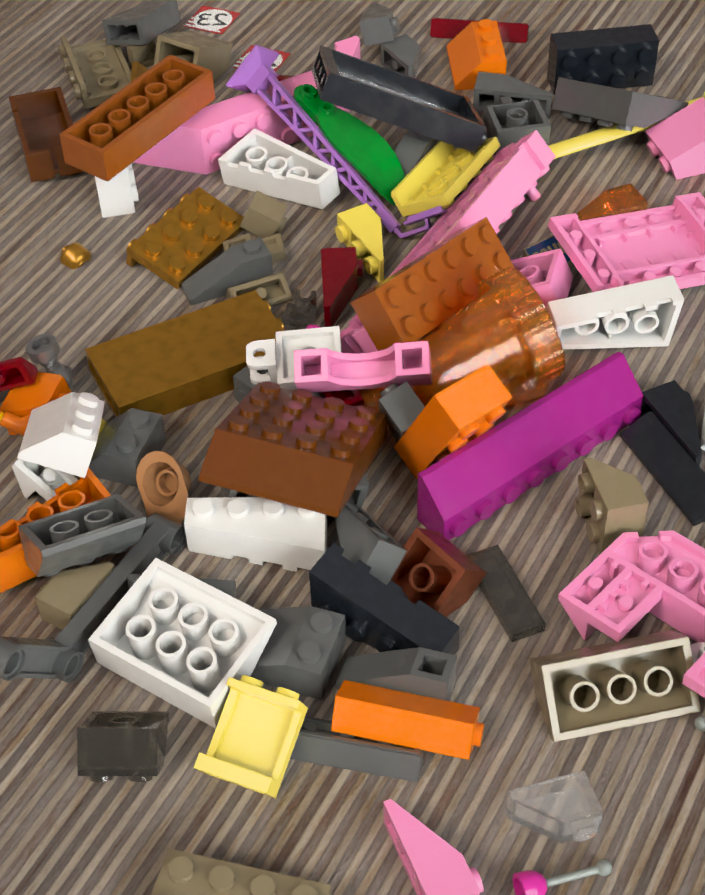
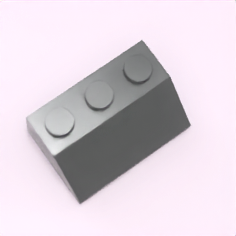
M116 494L19 525L18 529L27 566L37 577H48L56 575L62 569L73 565L89 564L96 557L108 553L117 554L124 552L129 546L140 542L147 522L146 517L120 494Z

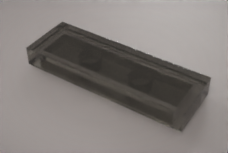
M498 545L466 555L487 573L480 582L479 587L511 642L545 631L546 623Z

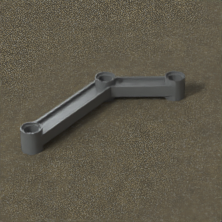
M151 514L146 520L147 523L140 542L133 546L55 639L52 637L44 640L0 636V678L6 681H11L15 678L60 679L67 683L73 681L83 667L85 653L91 647L88 639L128 592V574H142L155 558L162 561L168 553L177 554L186 541L184 525L159 514Z

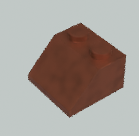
M416 527L404 545L407 551L393 574L391 581L402 588V591L412 603L415 604L416 601L421 600L447 617L468 602L487 573L440 532Z

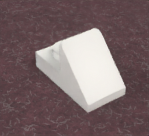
M19 458L12 465V469L26 499L36 491L48 501L56 495L55 489L64 483L72 485L78 481L72 474Z

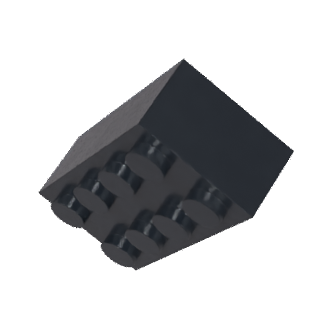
M651 24L551 33L547 80L553 94L555 95L559 77L613 88L653 85L659 39Z

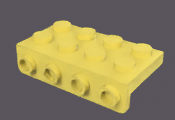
M496 136L486 139L482 146L479 145L476 153L460 147L455 149L451 144L438 141L392 190L391 197L401 215L405 217L437 206H441L442 209L450 207L455 202L454 198L468 187L467 183L481 172L482 166L493 159V154L501 146Z

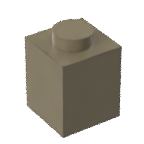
M257 190L240 227L261 238L274 235L275 232L281 233L287 221V218L283 217L287 205Z

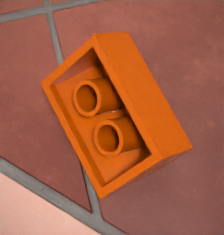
M483 19L471 22L447 44L446 49L455 90L474 89L479 72L506 75L507 60L496 20Z

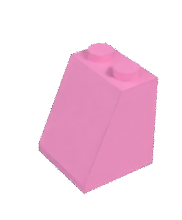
M702 97L646 130L649 139L646 146L653 157H659L658 161L664 172L670 171L676 180L705 173V99Z

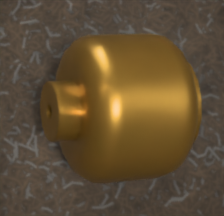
M74 242L64 246L61 251L60 262L71 269L80 268L86 261H89L92 255L82 244Z

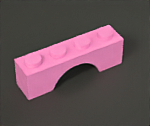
M428 341L394 343L391 347L381 351L360 354L340 353L328 348L294 350L295 385L298 389L307 390L311 393L386 388L394 383L400 386L406 381L410 386L431 385L432 371Z

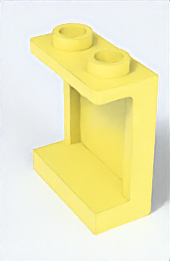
M242 675L239 681L228 677L226 683L230 688L228 698L207 754L199 752L194 768L205 774L276 799L308 707L298 700L300 694L289 689L277 687L275 693L263 689L264 682Z

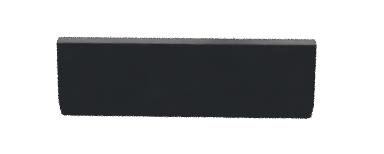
M652 411L644 414L621 432L620 437L691 524L695 526L705 522V472Z

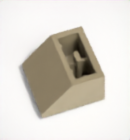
M585 458L583 460L582 474L578 475L580 490L579 497L575 498V509L577 515L583 517L586 522V532L590 543H595L601 554L624 532H638L639 537H642L649 501L637 477L593 458Z

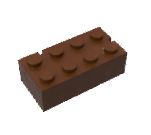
M61 87L9 96L15 127L31 182L46 181L50 178H55V174L59 173L61 176H71L84 172L66 164L64 161L59 134L73 125Z

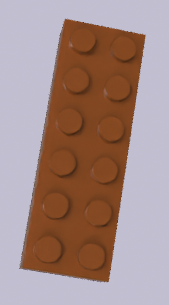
M168 55L59 134L65 163L108 182L215 100L212 70L173 55Z
M485 217L459 230L350 303L376 349L381 351L391 347L394 343L416 342L516 269L488 218Z

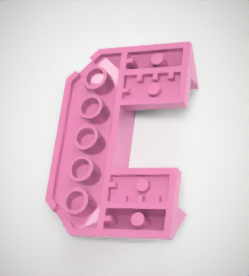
M674 530L659 531L658 536L639 537L638 532H624L559 593L558 600L584 641L598 629L616 642H619L649 612L679 632L689 636L695 642H705V549ZM705 652L684 674L682 682L683 685L704 698Z

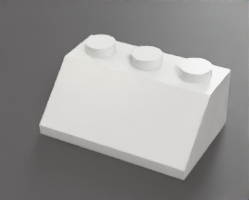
M71 392L33 409L17 458L85 478L97 444L105 401L99 400L97 396L91 393L82 392L79 394Z

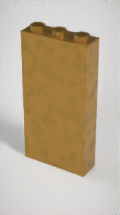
M253 290L86 348L85 352L89 371L115 417H118L130 408L162 414L163 416L234 390L233 375L247 366L246 345L253 341L275 339L276 342V332L285 331L281 319L279 317L275 318L272 314L268 301L266 299L262 300L257 291ZM262 351L256 352L254 357L264 356L265 353Z

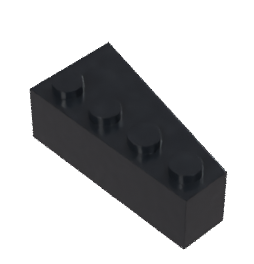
M333 542L309 571L311 606L344 614L346 635L356 642H363L377 649L378 652L422 647L455 655L459 649L460 626L421 600L416 601L415 604L408 600L402 588L391 580L387 585L369 574L371 571L370 566L361 560L354 564L342 556L344 549Z

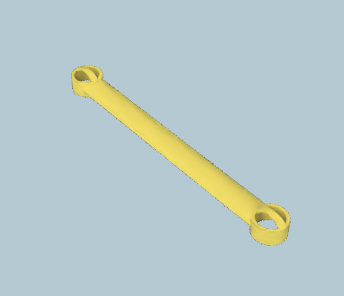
M699 97V98H696V99H693V100H690V101H686V102H688V103H689L688 105H690V104H692L693 102L697 101L698 99H700V98H702V97ZM661 121L646 128L633 126L632 132L616 129L617 124H614L613 127L601 128L548 145V147L556 156L554 158L556 159L650 129Z

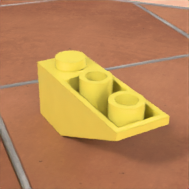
M367 203L338 213L337 226L335 227L338 240L347 247H356V257L358 259L362 258L367 273L369 275L372 274L379 283L384 281L382 226L379 215Z

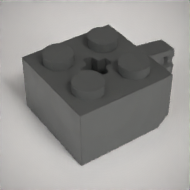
M510 96L500 97L499 105L484 107L483 122L487 127V139L496 136L501 145L497 151L511 143H517L522 137L535 130L538 131L546 144L549 145L551 125L538 99L513 102Z

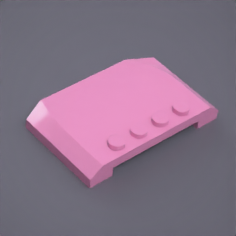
M700 192L675 196L674 202L670 206L582 221L578 219L576 213L550 217L548 228L593 292L671 275L674 276L679 289L705 284V198Z

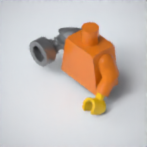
M52 334L37 335L26 345V352L33 363L40 364L41 367L44 366V372H38L35 384L10 389L0 407V426L7 428L10 435L20 434L24 436L33 409L69 394L73 389L70 366L65 365L63 367L59 361H56L57 355L60 352V346Z

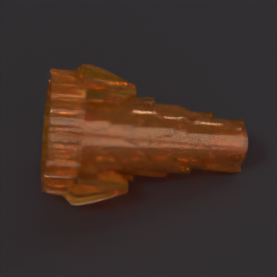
M508 267L479 282V297L459 310L454 317L441 323L430 335L417 341H428L431 353L432 384L410 386L424 406L429 403L435 394L486 364H489L512 396V399L506 405L543 397L548 383L560 377L561 373L564 372V366H566L565 354L558 331L542 299L520 271L515 270L513 267ZM386 388L358 389L364 400L362 405L371 406L377 412H380L378 401L382 398L380 393Z

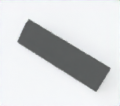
M305 716L290 759L412 782L418 781L425 753L424 750L331 731L332 721Z

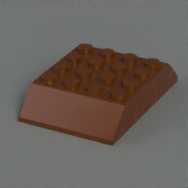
M258 382L215 429L198 481L338 518L387 439L386 414L377 412L371 406L362 405L356 407L345 404L339 398L329 397L324 399L312 396V393L307 390L296 389L292 391L280 388L281 386L275 382Z

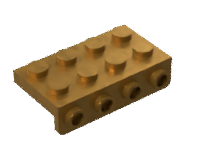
M198 186L190 194L186 193L179 204L173 209L169 208L156 224L151 223L141 237L138 239L134 238L126 248V264L133 267L138 262L178 290L182 282L195 274L223 248V241L234 238L244 229L240 227L244 217Z

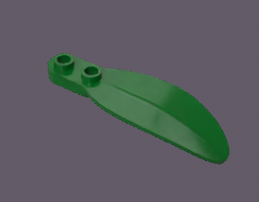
M304 84L297 86L292 97L315 124L319 126L321 132L331 145L389 203L396 206L391 197V192L405 178V175L395 152L388 142L357 117L335 107L332 103L320 100L317 89L312 85Z

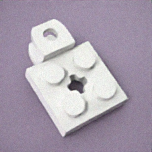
M339 326L276 332V342L275 339H266L248 343L246 345V363L250 369L251 383L257 385L258 382L270 381L279 384L280 388L288 390L298 389L294 379V350L328 348L342 353ZM262 351L265 353L264 356L254 357L256 352ZM268 369V372L265 374H259L257 372L258 370Z

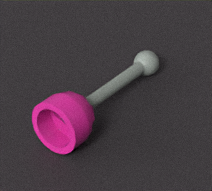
M601 859L595 866L546 879L535 870L517 872L513 874L512 878L515 895H545L547 887L596 874L608 876L612 871V865L608 860Z

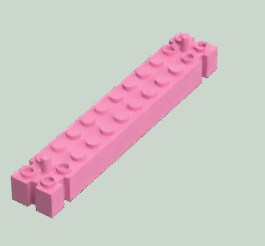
M535 130L522 137L517 143H511L498 150L489 164L481 170L447 209L448 212L436 221L389 277L459 230L485 217L488 218L497 234L500 231L498 226L513 215L511 210L525 200V193L532 202L539 199L541 194L536 189L538 184L536 180L550 170L548 165L556 156L538 131ZM356 314L348 323L349 326L340 332L342 353L360 354L377 352L378 350Z

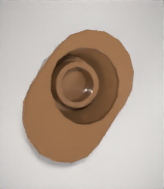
M154 451L147 453L140 460L136 473V481L148 517L156 513L181 524L185 519L186 503L191 489L190 474L184 465L166 452Z

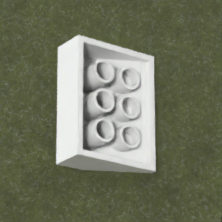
M155 558L90 636L88 641L98 664L216 729L230 692V688L226 685L228 677L240 681L242 675L251 676L277 621L275 618Z

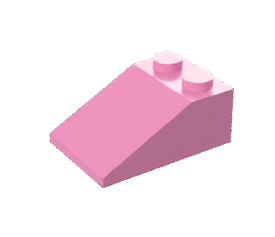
M561 248L514 259L511 262L516 270L470 302L468 306L512 315H520L526 310L531 309L544 316L549 301L568 297L574 276Z

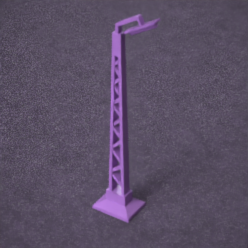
M255 45L225 85L229 88L244 92L252 91L253 94L260 95L324 163L337 169L338 178L363 204L367 203L379 215L381 223L390 233H396L400 238H407L429 231L432 227L430 218L448 212L443 210L441 206H437L408 216L407 221L403 222L404 225L425 221V226L403 233L400 229L401 224L348 161L331 145L320 128L277 79L278 74L272 69L271 65L277 59L279 53ZM271 84L273 85L272 97L266 92ZM281 95L289 104L281 105ZM293 110V119L285 111ZM301 119L309 128H301ZM306 133H313V141ZM321 142L325 145L326 148L321 149ZM331 153V160L326 154Z

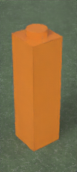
M344 680L335 695L331 731L469 760L473 746H481L485 723L478 722L480 707Z

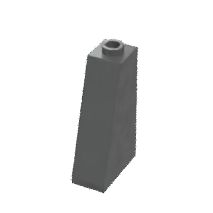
M150 0L103 19L102 24L107 45H146L157 38L158 35L176 25L181 19L177 0Z

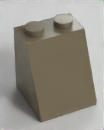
M194 31L160 34L157 36L154 66L168 55H173L212 70L214 82L229 68L233 43Z

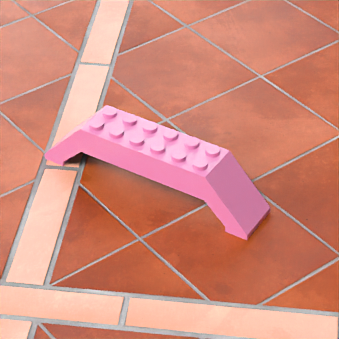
M354 36L336 42L335 50L360 59V38ZM312 71L280 81L292 96L294 89L299 85L309 84L317 89ZM271 84L266 92L272 97L273 85ZM250 91L204 107L133 163L206 175L220 170L218 159L254 128L288 145L302 139L260 95L253 94ZM281 95V105L289 104ZM333 104L335 107L350 113L349 109ZM293 110L285 111L293 119ZM301 119V128H309ZM306 133L309 137L313 136V133Z

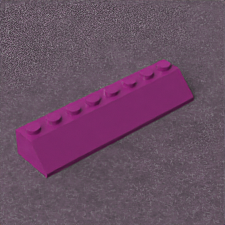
M620 351L616 352L418 473L417 520L428 530L438 531L448 540L459 537L469 527L480 520L488 519L497 509L505 504L513 503L525 491L539 486L544 479L553 473L564 470L569 463L580 456L587 455L594 447L603 441H609L617 432L637 421L642 413L643 394L624 354Z

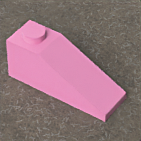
M392 799L383 802L384 824L417 895H480L483 892V884L475 867L469 869L463 855Z

